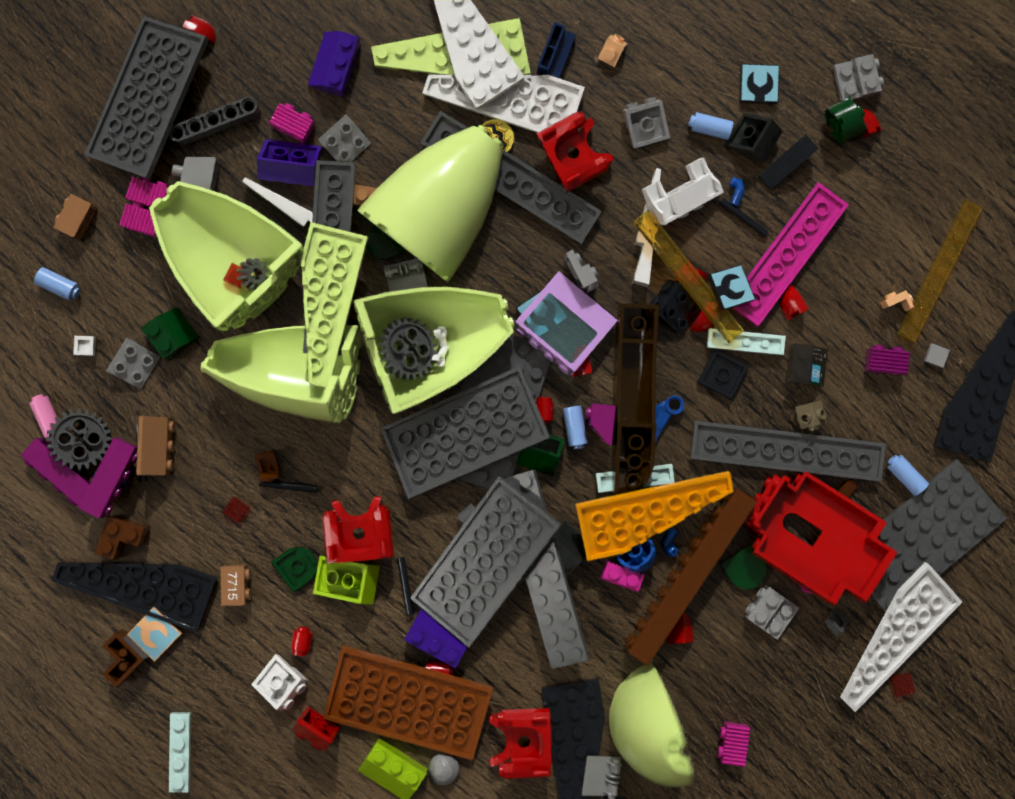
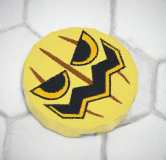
M491 119L482 124L488 130L487 135L492 139L496 137L504 144L501 147L506 152L511 150L514 143V134L506 122Z

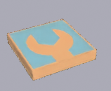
M155 607L150 610L152 613L163 616ZM145 615L127 635L155 662L183 632L176 625Z

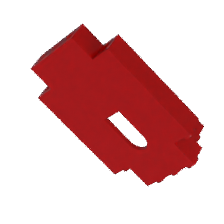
M806 471L802 475H797L793 481L795 486L789 483L791 479L785 475L782 478L776 474L772 479L768 477L762 486L765 490L762 494L757 493L754 498L757 503L742 524L762 537L761 539L757 537L751 546L754 550L751 554L831 606L836 605L844 591L862 603L867 602L897 554L896 550L877 539L887 522ZM796 514L822 531L813 547L784 528L783 519L786 515Z

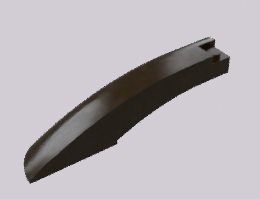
M618 303L613 375V406H616L612 438L613 496L641 489L649 481L654 468L657 427L656 356L659 305Z

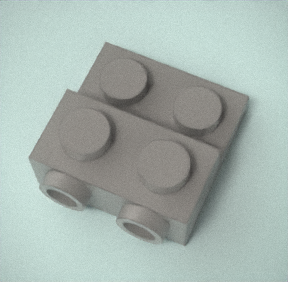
M873 54L854 58L853 61L835 64L832 67L841 101L848 97L858 100L875 96L884 87V80L882 77H879L877 71L880 68L879 60L877 58L874 59Z
M656 97L645 99V103L638 105L637 102L626 105L627 109L622 110L632 148L634 149L670 138L662 100H656Z
M573 250L567 252L564 260L577 286L583 292L586 291V293L597 289V286H599L597 277L599 276L596 269L590 267L589 264L582 267L583 261L578 253L575 254Z
M766 585L757 592L755 602L748 605L744 617L778 640L799 608Z

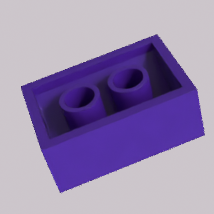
M342 31L325 32L308 86L344 97L361 46L359 37Z
M265 139L257 157L258 179L284 182L286 184L294 183L304 186H315L316 160L321 159L322 146Z
M422 608L404 639L454 668L458 665L467 648L462 641Z

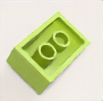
M319 556L313 594L358 604H373L380 566L356 561L327 563L326 556Z

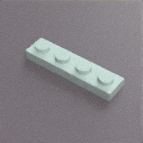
M709 328L706 348L784 355L786 336Z
M672 464L654 466L649 481L643 487L675 483ZM612 471L595 473L598 493L613 491Z
M172 712L170 714L169 792H189L191 712Z

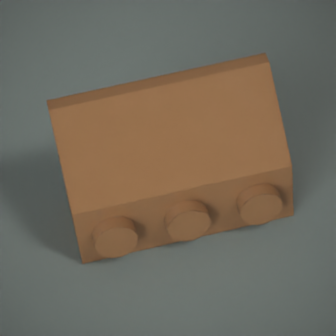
M139 416L136 475H170L171 471H173L174 462L171 460V452H174L175 446L174 441H172V433L175 432L173 418Z

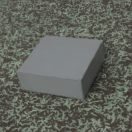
M931 343L923 362L944 368L950 350Z

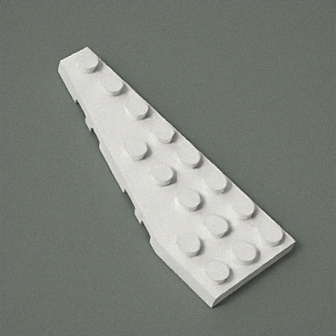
M434 0L456 81L476 110H479L525 80V76L471 0Z
M428 75L423 95L538 133L575 113L585 87L550 75H524L525 80L479 110H476L456 81L455 76Z
M926 562L896 592L840 696L854 712L875 693L962 603L960 598Z

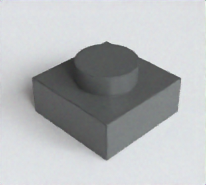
M836 608L831 610L824 620L835 636L842 634L848 625V622Z

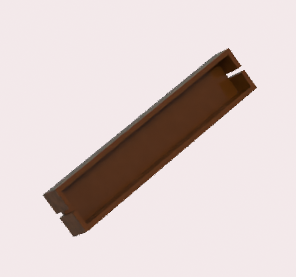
M733 488L734 492L721 498L720 504L713 507L710 512L712 516L708 522H703L699 529L701 531L697 538L694 537L689 543L690 549L687 553L681 555L678 560L680 564L676 570H671L667 577L669 579L665 586L662 585L656 593L658 597L654 602L651 601L646 608V615L644 618H639L635 625L637 627L636 630L625 639L624 643L626 645L624 647L628 653L647 666L757 503L756 500L738 488Z

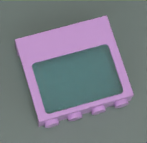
M558 271L515 321L514 330L521 337L525 336L529 339V343L535 349L542 350L544 356L549 361H555L562 372L572 375L618 320Z

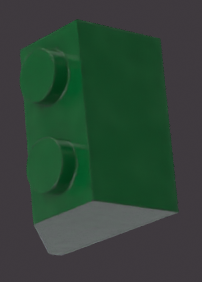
M177 307L156 316L141 327V330L161 357L169 361L200 338Z

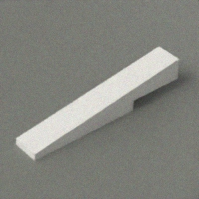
M656 168L651 184L660 181L661 169ZM647 203L635 245L641 246L642 249L633 279L634 284L645 287L650 282L656 223L653 207H648Z
M247 178L243 179L242 182L303 228L307 230L310 226L313 212Z

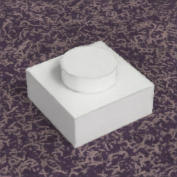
M74 336L73 355L95 356L96 337Z

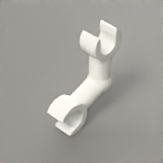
M445 326L434 330V336L439 340L440 344L438 354L432 357V361L438 360L436 367L445 365V355L449 351Z

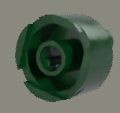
M848 97L824 111L826 123L828 126H832L834 131L831 133L839 143L846 142L867 131V126L863 120L865 112L861 106H856L852 97Z

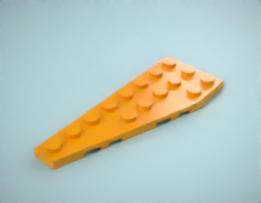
M721 472L575 504L587 561L626 553L639 543L646 542L653 535L660 534L683 521L690 514L697 513L711 502L714 503L734 492L730 472Z

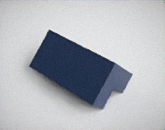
M554 22L537 66L538 74L550 75L560 79L576 38V34L565 30L566 26Z

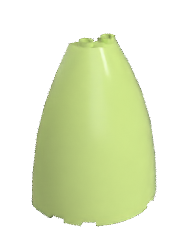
M482 125L478 127L471 126L419 152L388 177L357 210L447 283L465 259L484 224L499 176L503 153L501 147L504 144L496 137L492 139L487 135L488 130Z
M179 181L169 186L166 191L167 195L162 199L157 198L154 200L149 209L162 251L176 279L195 305L218 330L227 331L229 327L236 329L243 326L248 318L255 319L280 297L289 286L287 284L288 279L296 275L300 267L298 261L303 254L302 244L280 226L250 206L229 196ZM251 258L253 260L258 258L260 263H266L264 269H269L270 271L266 273L268 278L256 290L252 289L249 291L246 286H240L242 280L236 279L240 276V273L236 270L242 269L240 263H246V259Z
M421 287L382 293L354 301L355 310L358 312L357 320L360 330L365 332L363 341L378 385L384 387L381 390L386 404L389 403L390 406L388 407L392 414L421 403L458 383L484 363L514 332L513 328H515L512 317L508 318L506 310H508L506 299H502L500 294L453 287ZM404 317L407 319L413 317L414 321L420 320V325L427 324L425 330H432L429 334L430 337L434 336V330H437L438 327L445 326L447 330L446 341L449 351L445 355V365L436 367L438 362L436 360V362L431 363L433 368L427 369L428 374L415 380H403L402 377L396 378V373L389 374L391 368H384L386 361H380L384 356L383 354H378L382 350V347L378 346V344L383 342L379 336L385 335L382 330L388 328L387 324L392 323L393 320ZM435 338L432 343L438 346L434 347L433 350L439 352V340ZM394 343L395 350L398 349L396 343ZM406 359V360H405V363H406V365L408 366L409 363H408V360Z
M346 325L344 345L341 349L342 356H338L333 376H330L326 388L309 383L308 354L303 353L305 326L267 329L214 341L211 349L208 350L207 357L201 363V372L208 374L239 395L273 410L310 419L339 423L341 419L345 420L349 415L357 392L356 375L360 374L361 360H358L359 349L361 348L359 325Z
M649 663L648 666L643 665L631 672L618 686L609 710V727L613 742L624 760L636 772L647 779L670 787L690 785L692 771L688 757L680 754V749L685 743L670 699L653 663Z

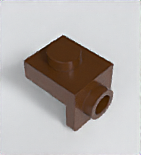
M274 449L255 454L254 458L260 472V482H272L279 478L280 467Z

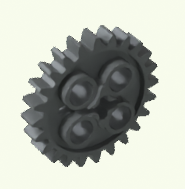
M413 317L396 319L392 323L387 324L388 328L382 330L385 335L379 336L383 342L378 344V346L382 347L378 354H383L384 356L380 361H386L384 368L390 367L389 374L396 373V378L402 377L403 380H415L428 374L427 369H432L431 363L436 362V360L432 361V357L438 354L437 351L433 350L434 347L438 346L432 343L435 336H429L432 330L426 331L427 324L420 325V320L414 321ZM394 343L397 345V350L394 348ZM406 359L408 360V363H409L408 366H407L406 363H405V360H406Z
M78 408L77 414H74L72 409H70L68 416L62 412L63 419L55 417L57 424L50 423V427L53 430H47V434L52 436L46 438V442L51 443L47 446V450H53L50 453V457L57 456L55 463L63 461L62 468L68 464L70 465V471L74 466H77L78 471L81 470V466L89 470V464L96 467V460L102 462L103 458L101 455L105 456L107 452L105 449H108L110 446L107 442H111L112 438L107 437V435L111 434V430H105L108 423L101 424L103 417L96 419V412L90 416L88 415V409L84 414L81 413L80 408ZM82 423L85 428L83 430H76L74 424ZM66 428H69L73 434L66 431ZM67 436L70 438V442L62 444L59 438ZM96 436L99 442L92 444L88 441V438ZM76 437H77V438L83 437V441H82V442H80V441L77 442V443L75 442ZM83 443H84L87 447L91 448L93 451H92V452H89V451L87 450V448L83 445ZM81 449L85 452V455L83 457H76L73 452Z

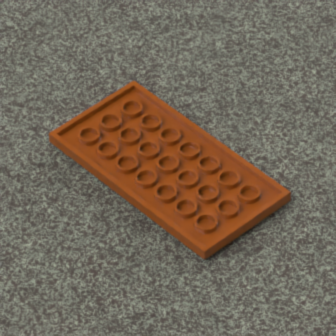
M343 645L323 719L473 760L493 687Z

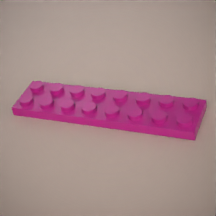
M818 182L747 276L756 300L732 309L758 327L849 204Z

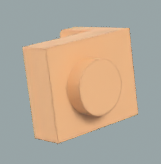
M616 34L614 36L610 35L598 59L615 67L627 45L624 42V38Z
M894 291L884 296L886 300L880 302L883 309L898 302H901L905 311L914 308V300L907 291L896 294Z

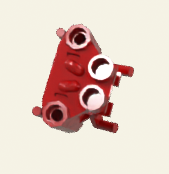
M577 111L536 133L543 148L546 150L545 153L551 165H554V170L567 192L608 171V167L614 161L611 154L596 153L589 147L587 134L595 122L592 118L586 120L583 112L578 113ZM572 147L579 150V155L575 159L570 158L567 154L568 150Z
M380 496L374 497L368 511L362 515L354 516L348 514L338 500L332 501L334 510L324 511L322 525L327 563L374 560L394 556L390 510L387 509L386 505H382L383 501ZM362 528L365 533L364 537L356 539L353 536L354 529Z
M549 708L502 710L501 713L491 714L488 718L489 723L502 730L506 736V746L503 752L496 756L494 755L489 760L490 766L499 764V777H503V779L551 777V725ZM520 737H529L530 744L527 747H521L518 743Z

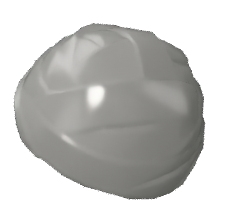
M439 753L431 759L428 772L435 783L449 785L458 777L459 764L450 754Z

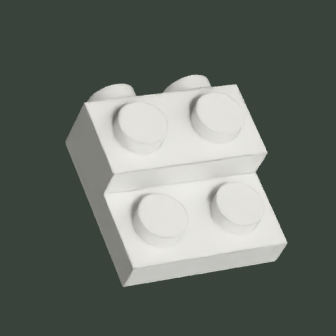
M275 654L252 683V686L276 710L284 711L293 706V699L297 694L299 695L306 689L305 683L308 680L296 668L291 667L280 655Z

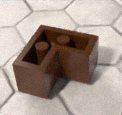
M115 515L107 516L95 554L110 559L120 558L125 543L135 546L145 545L150 526Z
M124 629L115 632L102 646L116 659L103 673L116 688L122 685L149 657L127 635L128 633Z

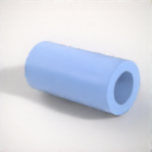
M696 112L695 116L691 115L688 126L691 127V131L728 140L732 131L733 121Z
M44 267L39 269L34 278L35 285L69 301L76 299L80 294L78 283Z
M581 405L563 408L568 445L573 446V450L585 448L584 444L588 442Z
M894 455L889 459L887 468L914 496L927 488L929 483L903 455Z

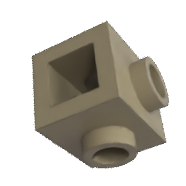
M821 400L795 407L797 421L801 429L817 430L820 429L821 424L827 423L826 411L823 409Z

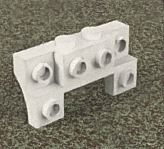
M699 158L686 165L690 181L668 193L664 191L660 181L641 189L648 207H653L659 225H666L677 218H684L689 215V211L702 208L704 203L724 193L720 181L711 173L704 158Z

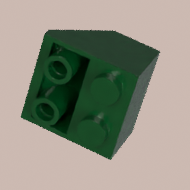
M550 435V439L520 451L516 464L553 476L565 439Z

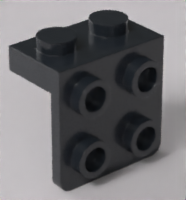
M670 279L663 284L658 294L650 301V304L659 305V317L680 335L684 333L703 307L681 283Z

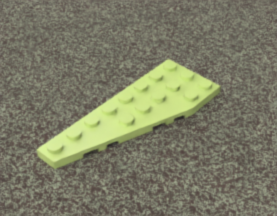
M520 18L488 24L522 74L530 75ZM443 33L371 47L374 64L377 68L455 76Z
M312 222L310 223L301 257L309 383L326 388L330 376H333L368 236Z

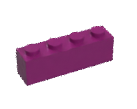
M113 438L78 507L79 509L97 518H105L110 515L113 509L112 503L121 494L122 488L120 487L123 481L129 478L131 474L130 468L137 461L138 446L122 438Z
M35 438L20 455L25 459L24 463L30 468H35L39 471L38 475L42 479L49 480L54 484L53 488L61 494L64 493L72 505L79 506L90 485V479L81 471H78L75 466L70 471V465L68 464L62 468L63 461L55 463L57 456L50 457V453L53 450H47V446L50 444L43 438Z

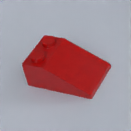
M308 706L298 718L292 730L296 732L295 735L300 739H307L312 742L311 745L317 750L322 749L326 751L340 726L332 721L323 719V715Z

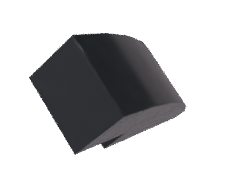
M805 135L758 177L772 190L819 148Z

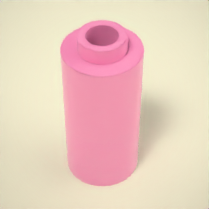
M40 394L33 397L32 402L29 404L46 439L52 437L47 434V430H53L50 427V423L57 424L55 421L57 415L49 397Z

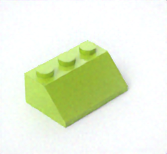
M379 737L358 771L400 799H410L426 776L428 768Z

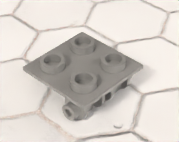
M347 114L318 139L321 145L327 149L337 162H351L371 144Z
M418 258L384 266L390 292L428 287L422 262Z
M126 338L106 371L141 389L160 356L137 344L134 340Z
M587 756L582 796H608L609 799H615L618 796L617 784L620 783L618 778L621 776L619 775L620 767L622 766V763H620L621 757Z

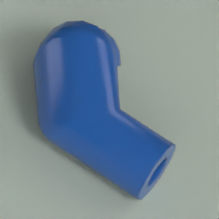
M733 177L729 185L735 188V192L730 203L739 206L745 190L743 181L740 178Z
M672 527L664 536L662 545L664 552L668 556L674 557L677 555L678 549L675 547L673 540L677 536L678 531Z

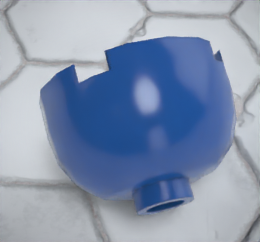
M648 538L646 542L639 543L632 547V550L617 556L618 561L627 570L641 573L647 571L654 564L656 549L652 540Z

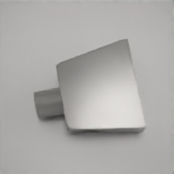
M185 157L183 166L173 165L172 176L181 177L180 182L215 191L220 161L215 157Z

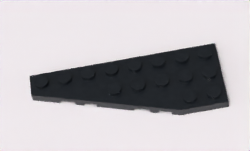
M1015 311L1009 312L998 328L994 338L988 343L983 354L979 356L964 378L960 388L956 390L949 404L943 409L933 444L934 447L981 461L991 462L1015 377Z
M58 562L51 581L197 633L218 577L183 564ZM155 607L163 616L152 613L150 610Z
M599 678L543 686L541 688L544 707L550 710L551 750L559 799H592V796H582L587 756H599L605 721Z

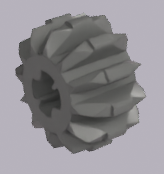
M248 258L246 263L241 262L240 266L242 269L236 270L240 273V276L236 279L242 280L240 286H246L249 291L252 289L256 290L268 278L266 273L270 270L264 269L266 263H260L258 258L253 260Z

